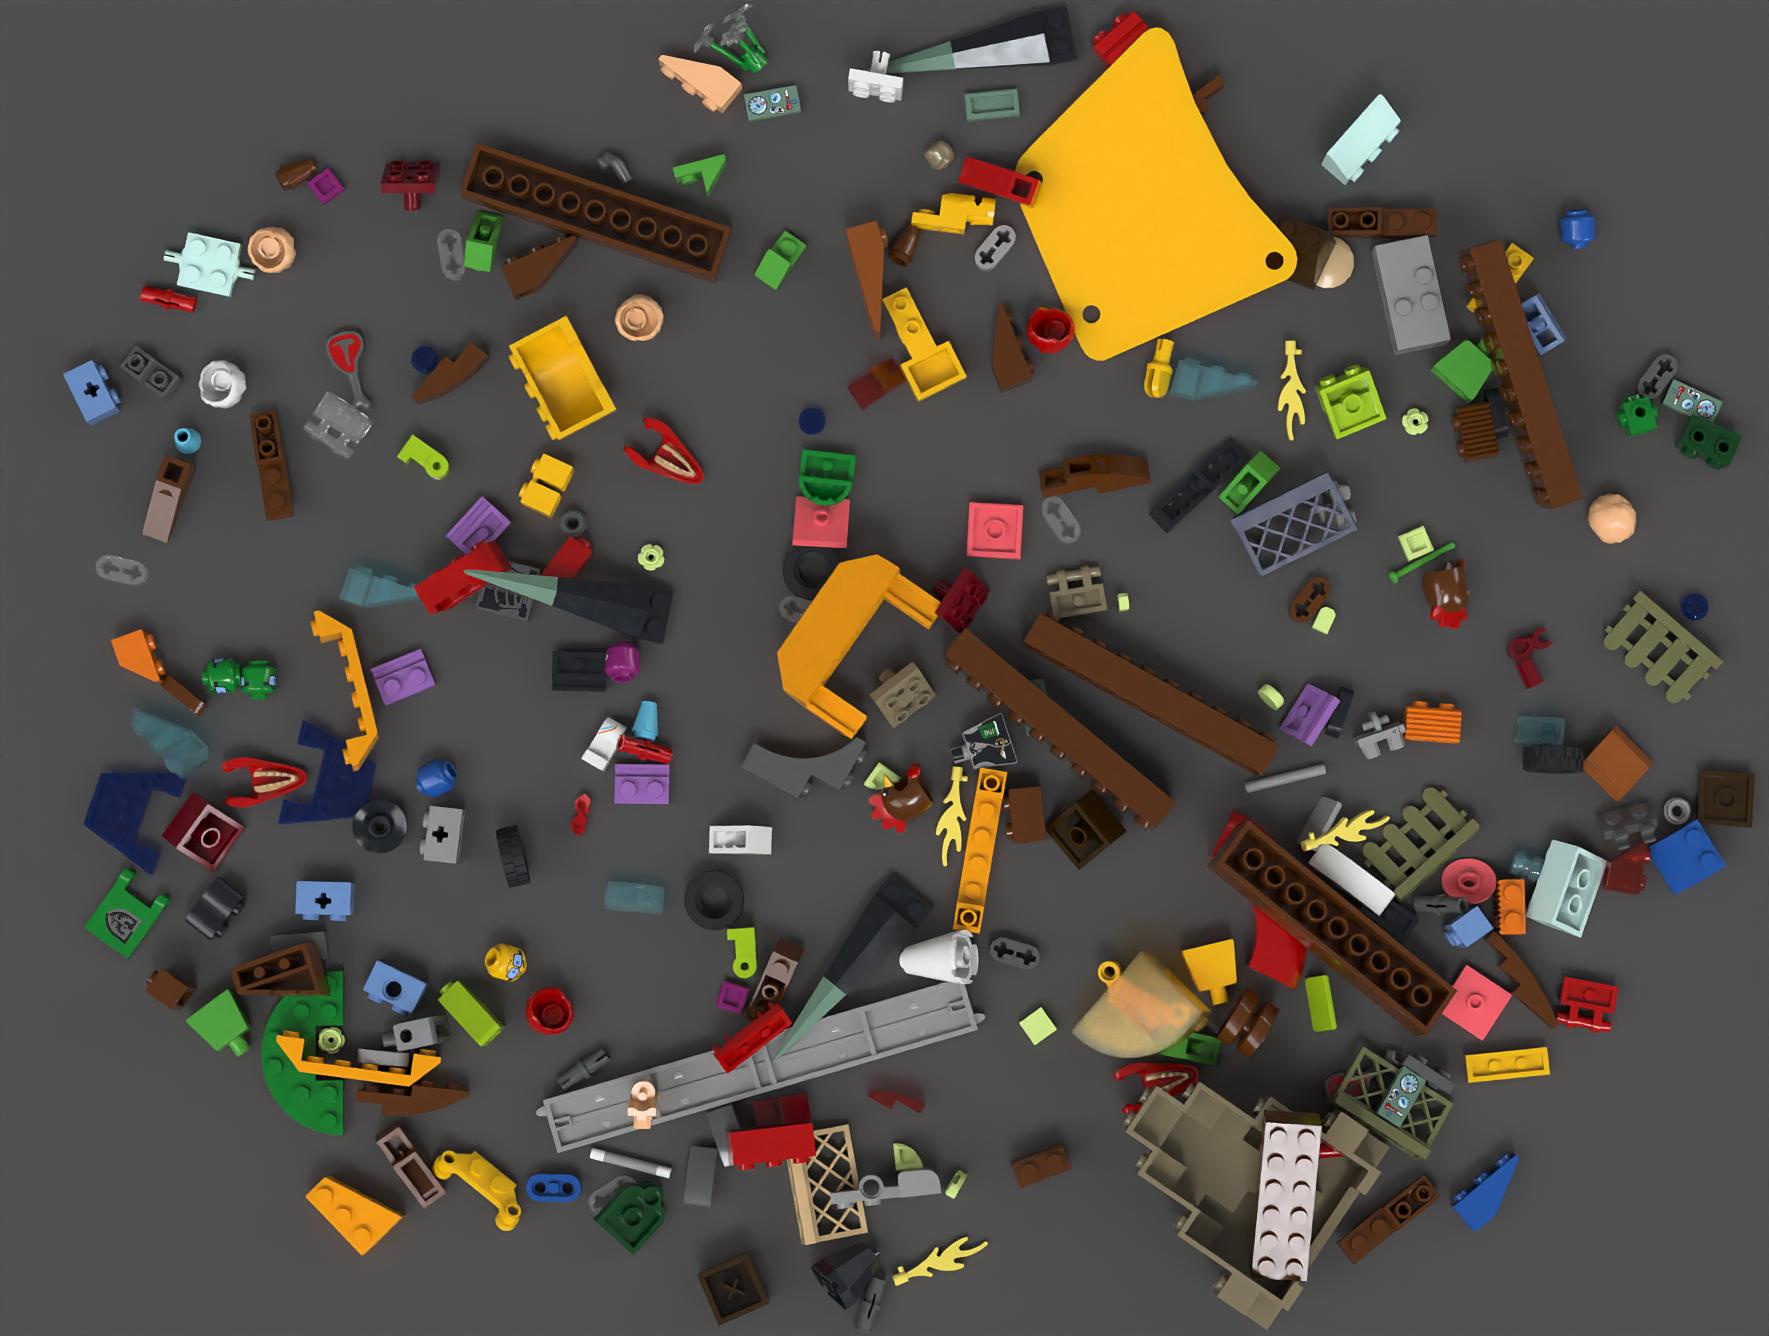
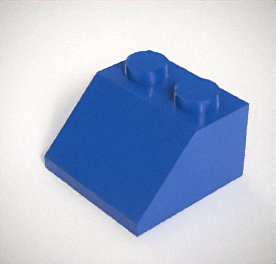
M1698 819L1689 821L1645 848L1673 895L1701 882L1726 866Z

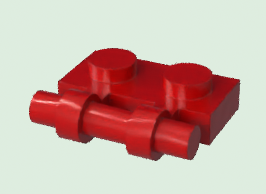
M1563 977L1558 1004L1569 1005L1568 1013H1556L1557 1022L1573 1029L1575 1026L1588 1028L1590 1032L1599 1033V1031L1610 1032L1612 1023L1602 1020L1603 1012L1614 1014L1619 987ZM1579 1008L1593 1010L1592 1018L1578 1016Z

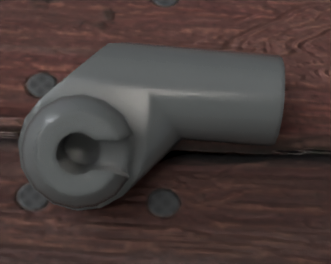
M603 152L604 155L597 157V163L600 168L605 170L611 167L621 185L633 179L626 164L618 156L611 152Z

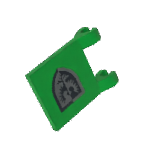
M131 869L123 870L115 885L84 927L127 959L131 957L155 921L171 902L169 896L162 894L156 898L150 908L128 892L126 888L136 877V873Z

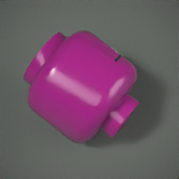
M617 641L615 645L606 650V674L615 682H631L640 672V651L636 647L631 646V642Z

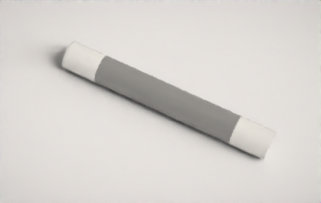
M592 1148L590 1154L591 1159L665 1178L670 1177L672 1170L670 1167Z

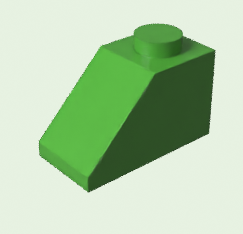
M478 211L466 240L464 267L472 268L476 271H491L497 255L504 216Z
M1260 450L1221 493L1219 498L1239 515L1280 470V467Z
M1161 1027L1157 1054L1216 1065L1220 1041L1215 1039V1037Z

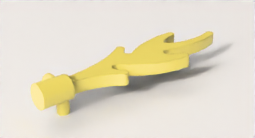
M1285 341L1287 363L1280 378L1284 379L1288 375L1290 380L1283 387L1277 405V410L1282 411L1285 403L1288 404L1286 430L1290 441L1294 440L1292 434L1294 413L1298 414L1301 425L1305 423L1304 409L1297 390L1302 394L1306 393V390L1298 377L1294 355H1301L1302 350L1296 349V341Z
M952 767L951 780H953V783L943 803L952 801L953 804L942 814L936 827V835H939L944 828L947 829L942 845L943 866H947V849L951 839H955L956 850L958 852L961 851V830L957 817L959 816L963 821L966 820L960 802L959 781L967 782L968 776H962L963 767Z
M1371 809L1358 814L1348 823V819L1342 817L1332 829L1315 838L1314 832H1309V839L1301 841V848L1303 851L1317 848L1320 844L1338 846V842L1335 841L1336 836L1353 842L1366 840V836L1359 834L1360 830L1376 828L1386 823L1390 817L1383 816L1379 820L1365 823V820L1374 814V811Z
M964 1237L950 1245L940 1257L937 1256L939 1249L936 1247L925 1261L906 1273L903 1266L898 1267L899 1273L892 1276L895 1286L908 1282V1278L915 1276L932 1277L933 1274L927 1271L928 1267L941 1271H954L964 1268V1264L955 1263L954 1259L975 1254L986 1247L988 1243L985 1241L976 1248L961 1251L959 1247L968 1240V1237Z

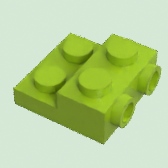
M1359 364L1344 369L1345 374L1335 378V375L1325 376L1319 380L1320 384L1315 386L1320 404L1327 415L1336 439L1387 419L1370 371L1364 366L1360 367Z

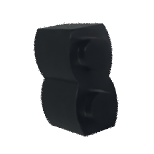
M217 877L184 921L209 940H213L215 937L220 939L229 928V925L226 924L232 915L237 917L246 904L243 900L246 896L223 878Z

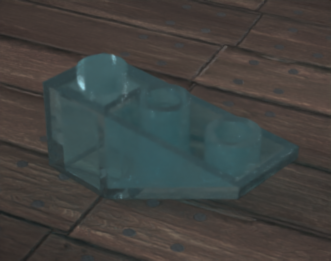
M1185 358L1184 361H1178L1169 395L1195 402L1252 390L1255 388L1257 381L1252 380L1251 375L1243 372H1237L1234 375L1226 373V368L1211 365L1208 368L1201 366L1200 361L1196 359Z
M358 566L357 570L349 568L339 596L340 600L365 609L421 601L413 588L417 584L409 582L407 587L398 584L399 579L390 575L383 574L382 578L373 576V570Z
M137 708L132 709V729L138 736L142 735L148 741V746L154 754L159 753L172 773L176 772L181 779H184L208 763L209 748L192 730Z

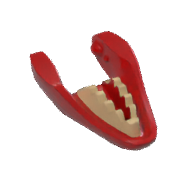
M645 417L642 420L644 427L660 434L662 443L650 459H644L640 453L635 452L633 446H624L623 450L629 459L641 468L688 484L701 483L704 478L701 467L674 432L665 423L657 419Z
M239 757L221 765V770H224L226 773H230L235 769H247L252 777V794L250 797L244 798L240 796L235 798L234 796H228L224 799V804L233 807H249L284 795L301 787L307 780L306 773L299 768L254 758Z
M1133 1063L1113 1074L1114 1079L1122 1081L1125 1076L1131 1077V1074L1136 1073L1141 1077L1145 1090L1147 1087L1152 1089L1156 1085L1172 1097L1186 1090L1190 1083L1194 1084L1199 1078V1072L1193 1066L1165 1063ZM1137 1102L1135 1105L1126 1103L1121 1108L1122 1113L1129 1114L1132 1110L1137 1112L1142 1103Z

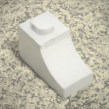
M710 826L709 853L771 854L772 827Z

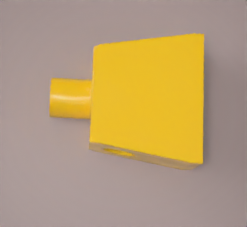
M1233 939L1181 951L1197 991L1210 990L1213 1005L1229 1002L1225 986L1237 983Z

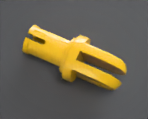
M1157 339L1155 356L1153 361L1147 364L1144 390L1149 397L1161 398L1168 390L1173 369L1169 365L1174 346L1173 341Z

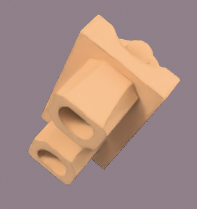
M639 1080L632 1087L628 1105V1116H634L635 1129H650L651 1119L653 1116H656L659 1092H656L655 1086L648 1080Z

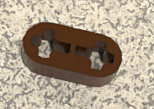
M1322 577L1311 579L1291 603L1288 613L1294 622H1307L1330 594V585L1326 579ZM1321 583L1324 586L1322 588L1324 595L1318 594L1312 600L1309 597L1314 590L1311 585L1317 586ZM1305 601L1310 603L1305 610L1308 614L1307 617L1304 615L1297 617L1295 615L1297 612L1294 608L1295 605L1300 607Z
M170 674L160 683L166 691L196 715L200 716L208 707L205 702Z

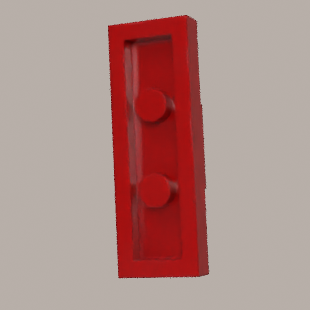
M769 1002L767 1005L770 1010L764 1015L757 1011L756 1016L758 1019L745 1026L734 1038L731 1039L729 1036H725L724 1039L727 1043L720 1049L713 1045V1055L727 1074L793 1024L779 1004L774 1005Z

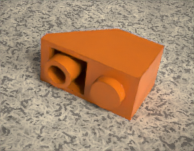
M140 629L111 640L120 666L159 684L164 680L162 675L166 674L161 659L156 660L153 650L157 647L151 633L147 634L145 630Z

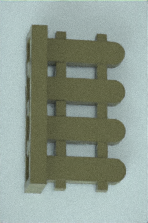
M1638 590L1632 596V599L1635 601L1634 605L1630 607L1626 604L1623 608L1626 614L1613 628L1608 625L1604 629L1608 633L1603 640L1604 646L1609 650H1615L1620 645L1625 647L1628 652L1624 657V662L1630 668L1639 666L1641 662L1646 665L1649 670L1645 673V681L1649 685H1657L1662 680L1670 687L1666 690L1665 697L1669 702L1678 703L1682 698L1688 701L1691 697L1688 691L1701 677L1706 680L1710 676L1706 672L1710 666L1717 669L1723 661L1643 592ZM1648 613L1656 619L1652 625L1644 619ZM1638 624H1641L1647 631L1633 646L1626 638ZM1669 631L1677 637L1673 642L1665 637ZM1659 642H1662L1667 649L1653 663L1647 658V655ZM1689 649L1697 654L1694 660L1686 655ZM1682 659L1688 667L1674 681L1667 674Z
M1434 788L1425 789L1422 798L1427 805L1421 811L1414 806H1407L1403 810V819L1407 823L1401 829L1394 824H1388L1384 827L1383 837L1387 840L1386 843L1379 847L1377 844L1369 842L1363 847V855L1367 859L1364 864L1368 868L1373 865L1385 877L1386 880L1383 884L1387 888L1391 885L1395 888L1393 891L1395 893L1394 897L1399 903L1405 900L1480 831V825L1474 819H1471L1469 822L1464 819L1467 816L1464 810L1458 813L1445 799L1448 794L1444 790L1439 793ZM1431 811L1446 824L1440 831L1425 817ZM1411 829L1426 842L1420 849L1405 836ZM1452 830L1455 835L1450 840H1447L1445 836ZM1391 847L1406 860L1401 867H1398L1385 854ZM1432 849L1435 853L1427 859L1425 854ZM1412 867L1415 872L1407 877L1404 873Z

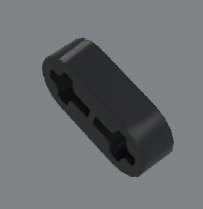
M1499 388L1484 390V401L1490 404L1496 439L1508 437V425Z
M1341 686L1336 697L1340 702L1328 720L1325 735L1338 739L1353 699L1354 690Z

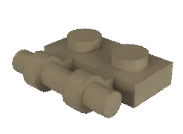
M1084 565L1080 566V569L1065 571L1061 569L1056 570L1054 574L1046 575L1047 585L1058 584L1059 591L1049 593L1054 616L1063 619L1107 611L1103 583L1092 585L1091 578L1101 576L1099 566L1089 567ZM1082 580L1083 587L1068 589L1067 582Z

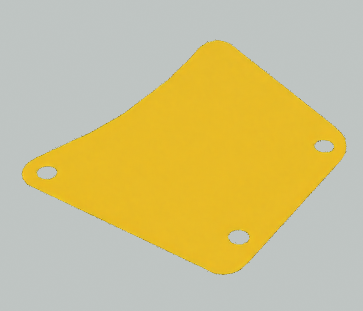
M1155 27L1144 32L1029 147L1016 165L1015 172L1027 175L1031 171H1037L1043 177L1034 208L1022 204L1020 206L1063 307L1073 319L1078 342L1084 353L1094 360H1107L1287 280L1295 271L1297 255L1293 245L1249 197L1227 166L1195 104L1175 43L1170 34L1162 28ZM1278 252L1283 256V265L1279 269L1272 270L1267 267L1265 260L1269 253ZM1093 305L1100 310V318L1095 323H1088L1083 318V310L1087 306Z

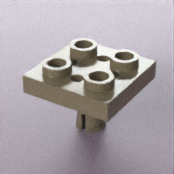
M913 661L897 674L890 668L884 670L879 676V680L883 685L870 694L893 729L906 721L918 709L927 705L936 696Z

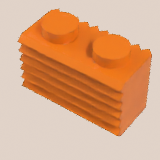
M1412 701V706H1406L1404 710V727L1406 732H1403L1404 740L1459 743L1462 710H1455L1454 704H1439V708L1428 707V702Z
M1524 879L1496 880V892L1493 894L1495 896L1493 900L1496 902L1494 904L1496 908L1493 910L1496 913L1494 915L1496 918L1494 921L1496 925L1494 927L1497 929L1495 932L1498 935L1526 934Z

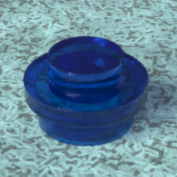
M422 346L413 352L411 363L416 371L430 373L438 365V355L432 348Z
M805 409L799 416V426L804 433L816 435L825 427V416L819 409Z
M1690 594L1681 603L1683 615L1692 621L1704 618L1709 610L1706 598L1700 594Z

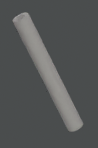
M1324 764L1310 766L1244 783L1247 793L1323 775L1326 774Z

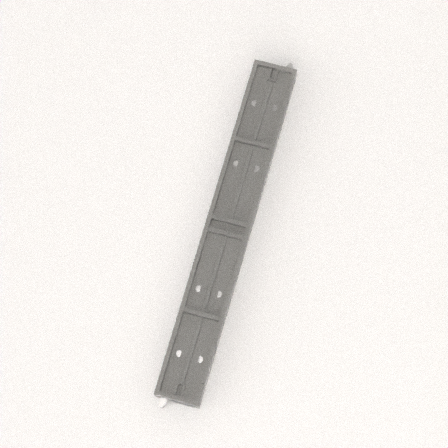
M944 982L821 1018L776 1060H774V1056L791 1028L782 1031L728 1074L714 1057V1050L545 1099L543 1100L544 1106L539 1108L536 1114L538 1116H547L557 1153L638 1130L634 1128V1116H628V1105L632 1087L639 1080L650 1081L655 1086L656 1092H659L656 1116H653L651 1119L652 1126L978 1030L976 1024L982 1022L985 1019V1015L981 1013L973 1014L965 984Z

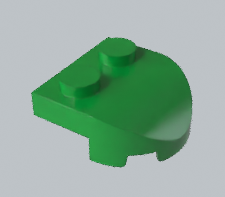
M802 449L799 485L805 497L811 502L822 506H831L843 501L849 495L853 486L856 455Z

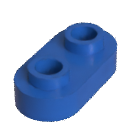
M540 1173L533 1175L526 1185L528 1196L535 1201L571 1202L579 1197L582 1190L580 1180L571 1174ZM538 1182L545 1184L546 1189L544 1192L536 1190ZM565 1183L572 1184L573 1190L571 1193H566L563 1190Z

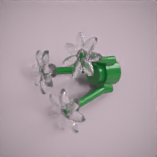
M746 4L723 19L724 24L734 18L737 25L732 24L730 31L722 34L723 39L720 45L715 43L714 39L708 35L714 25L710 23L694 45V52L696 53L701 44H703L707 48L709 46L738 64L744 72L749 69L755 74L762 69L769 59L765 56L764 53L766 51L759 44L745 21L747 18L743 13L752 7L753 4ZM744 31L753 44L750 47L743 40L744 37L741 33ZM733 41L735 44H739L745 50L741 55L744 60L742 61L721 46L726 44L729 47Z

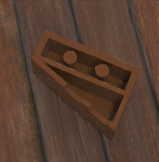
M304 942L230 968L236 991L239 995L248 997H331L315 944Z

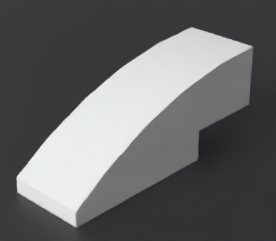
M1322 844L1308 862L1315 871L1326 877L1339 889L1378 916H1380L1395 896L1393 891L1329 844Z

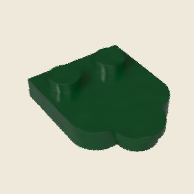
M652 1181L644 1182L640 1186L635 1183L625 1184L593 1219L634 1256L664 1222L665 1211L660 1205L663 1191L657 1183Z

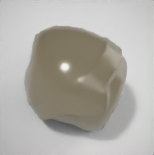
M944 140L933 142L924 152V157L930 163L931 168L936 170L947 168L955 158L953 149Z

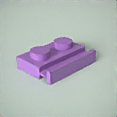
M482 496L450 530L446 537L465 554H468L472 551L471 547L482 540H485V542L496 541L512 523Z
M422 649L371 669L385 706L436 686Z
M1307 684L1279 729L1285 734L1312 747L1340 700L1315 686Z
M615 764L614 803L669 804L670 765Z

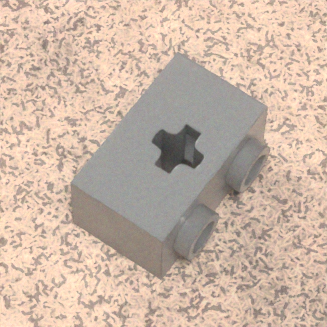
M430 806L429 812L425 811L423 827L427 828L426 839L422 838L420 844V854L424 855L423 860L459 864L465 810ZM441 827H444V832L448 833V838H443L442 843H440V839L435 837V833L440 832Z

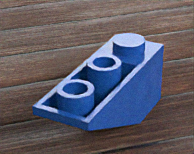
M1505 1153L1495 1161L1496 1167L1488 1173L1485 1170L1473 1180L1476 1184L1468 1191L1466 1188H1463L1453 1196L1454 1202L1450 1206L1471 1231L1476 1232L1497 1214L1519 1160L1517 1154L1512 1153L1509 1156L1508 1153Z

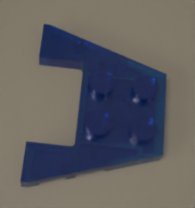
M303 720L297 744L324 751L316 789L311 805L283 800L278 823L286 825L354 818L359 808L369 800L377 764L366 758L360 769L353 771L352 764L346 765L342 750L347 748V745Z
M101 773L83 825L137 864L146 873L154 875L161 852L135 842L153 790L181 798L188 775L184 773Z

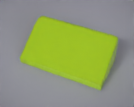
M1322 975L1306 978L1305 986L1313 1030L1319 1032L1336 1029L1337 1024L1328 976Z

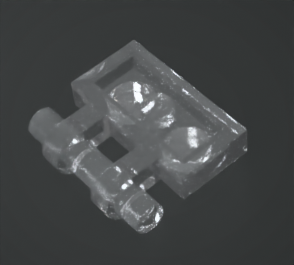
M328 391L313 413L321 419V422L317 426L308 421L304 426V430L310 433L311 438L315 441H321L329 446L331 452L337 456L340 454L349 459L354 451L346 446L348 441L352 440L354 443L359 444L374 421L331 391ZM330 426L341 433L338 439L326 432Z

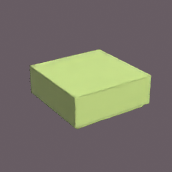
M1424 526L1398 536L1408 562L1434 551Z
M1042 1007L1019 1022L1034 1045L1057 1030Z

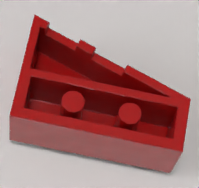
M485 540L476 543L471 547L472 551L465 556L463 554L457 556L449 562L450 565L433 572L427 579L413 587L430 615L451 610L490 584L465 574L464 570L506 573L512 569L496 541L485 542Z
M811 1122L751 1128L741 1131H725L729 1164L738 1166L739 1170L755 1169V1163L766 1162V1167L783 1165L782 1160L793 1159V1164L810 1162L809 1157L816 1156L813 1124Z

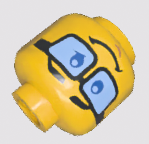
M499 943L487 952L485 957V966L488 973L494 978L509 982L517 980L527 967L524 952L520 948L508 944Z

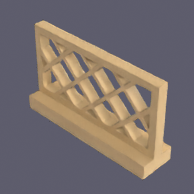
M849 1124L814 1130V1139L821 1143L816 1150V1156L809 1157L810 1162L807 1165L806 1163L793 1164V1159L786 1160L801 1244L809 1245L816 1242L868 1233L862 1201L856 1202L857 1211L852 1207L846 1208L838 1221L825 1213L831 1205V1198L823 1210L813 1204L812 1197L818 1189L830 1196V1192L820 1186L829 1173L841 1180L835 1192L840 1191L844 1184L853 1190L859 1189ZM843 1131L845 1143L838 1151L829 1145L827 1141L832 1133ZM827 1134L824 1140L818 1137L819 1135ZM824 1146L837 1154L828 1167L816 1159ZM845 1148H846L847 1156H848V1157H846L844 1154H842L843 1151L845 1150ZM839 1157L849 1162L850 1170L844 1178L831 1170ZM813 1161L826 1170L818 1183L808 1177L807 1170ZM850 1175L852 1179V1184L847 1181ZM810 1183L815 1186L812 1192L810 1188ZM815 1210L820 1213L817 1218L815 1216ZM849 1211L858 1216L860 1228L849 1230L841 1224ZM825 1216L836 1225L830 1234L819 1236L817 1224ZM838 1227H840V1228H842L843 1230H845V1231H842V1232H837V1233H835L836 1230L838 1229Z

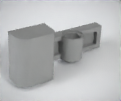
M918 1168L901 1170L898 1173V1185L884 1186L879 1176L868 1174L861 1179L859 1189L831 1192L830 1196L831 1204H837L838 1209L854 1207V1202L865 1201V1206L881 1204V1199L941 1193L939 1176L933 1169ZM869 1179L876 1180L879 1184V1191L873 1195L867 1194L863 1189L865 1181Z

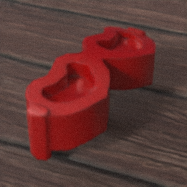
M587 794L579 796L574 803L578 816L573 818L570 825L572 831L577 836H581V834L586 832L585 826L588 823L586 815L590 813V805L592 804V799Z

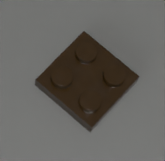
M1698 770L1696 819H1698L1699 823L1710 826L1752 828L1755 773Z

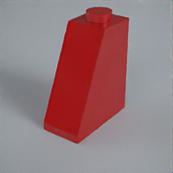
M570 536L540 576L578 579L594 555V552L590 550L592 544L580 536L576 540Z

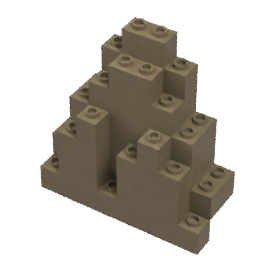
M1199 1081L1195 1085L1192 1083L1188 1085L1181 1096L1185 1099L1183 1103L1156 1085L1152 1089L1147 1087L1138 1100L1142 1105L1137 1112L1132 1110L1123 1122L1127 1126L1124 1132L1151 1150L1149 1154L1143 1152L1136 1162L1135 1166L1138 1167L1136 1173L1188 1208L1186 1214L1181 1211L1175 1219L1173 1226L1176 1228L1173 1232L1227 1269L1225 1274L1220 1272L1213 1282L1212 1286L1215 1289L1212 1293L1268 1330L1280 1310L1284 1308L1289 1311L1303 1290V1287L1298 1285L1300 1281L1251 1278L1249 1267L1263 1110L1292 1111L1272 1097L1265 1095L1264 1098L1258 1097L1250 1108V1111L1253 1113L1250 1117ZM1335 1110L1333 1113L1328 1112L1321 1121L1323 1128L1321 1130L1320 1143H1325L1344 1157L1318 1160L1308 1268L1359 1193L1363 1195L1368 1193L1381 1173L1376 1167L1390 1148L1368 1133V1129L1338 1110Z

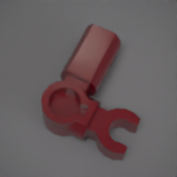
M1545 628L1535 630L1531 637L1526 635L1516 638L1506 647V653L1509 658L1517 662L1515 666L1526 690L1543 683L1533 658H1529L1528 655L1535 651L1534 648L1545 649L1552 644L1551 641L1541 643L1538 640V635L1545 632Z

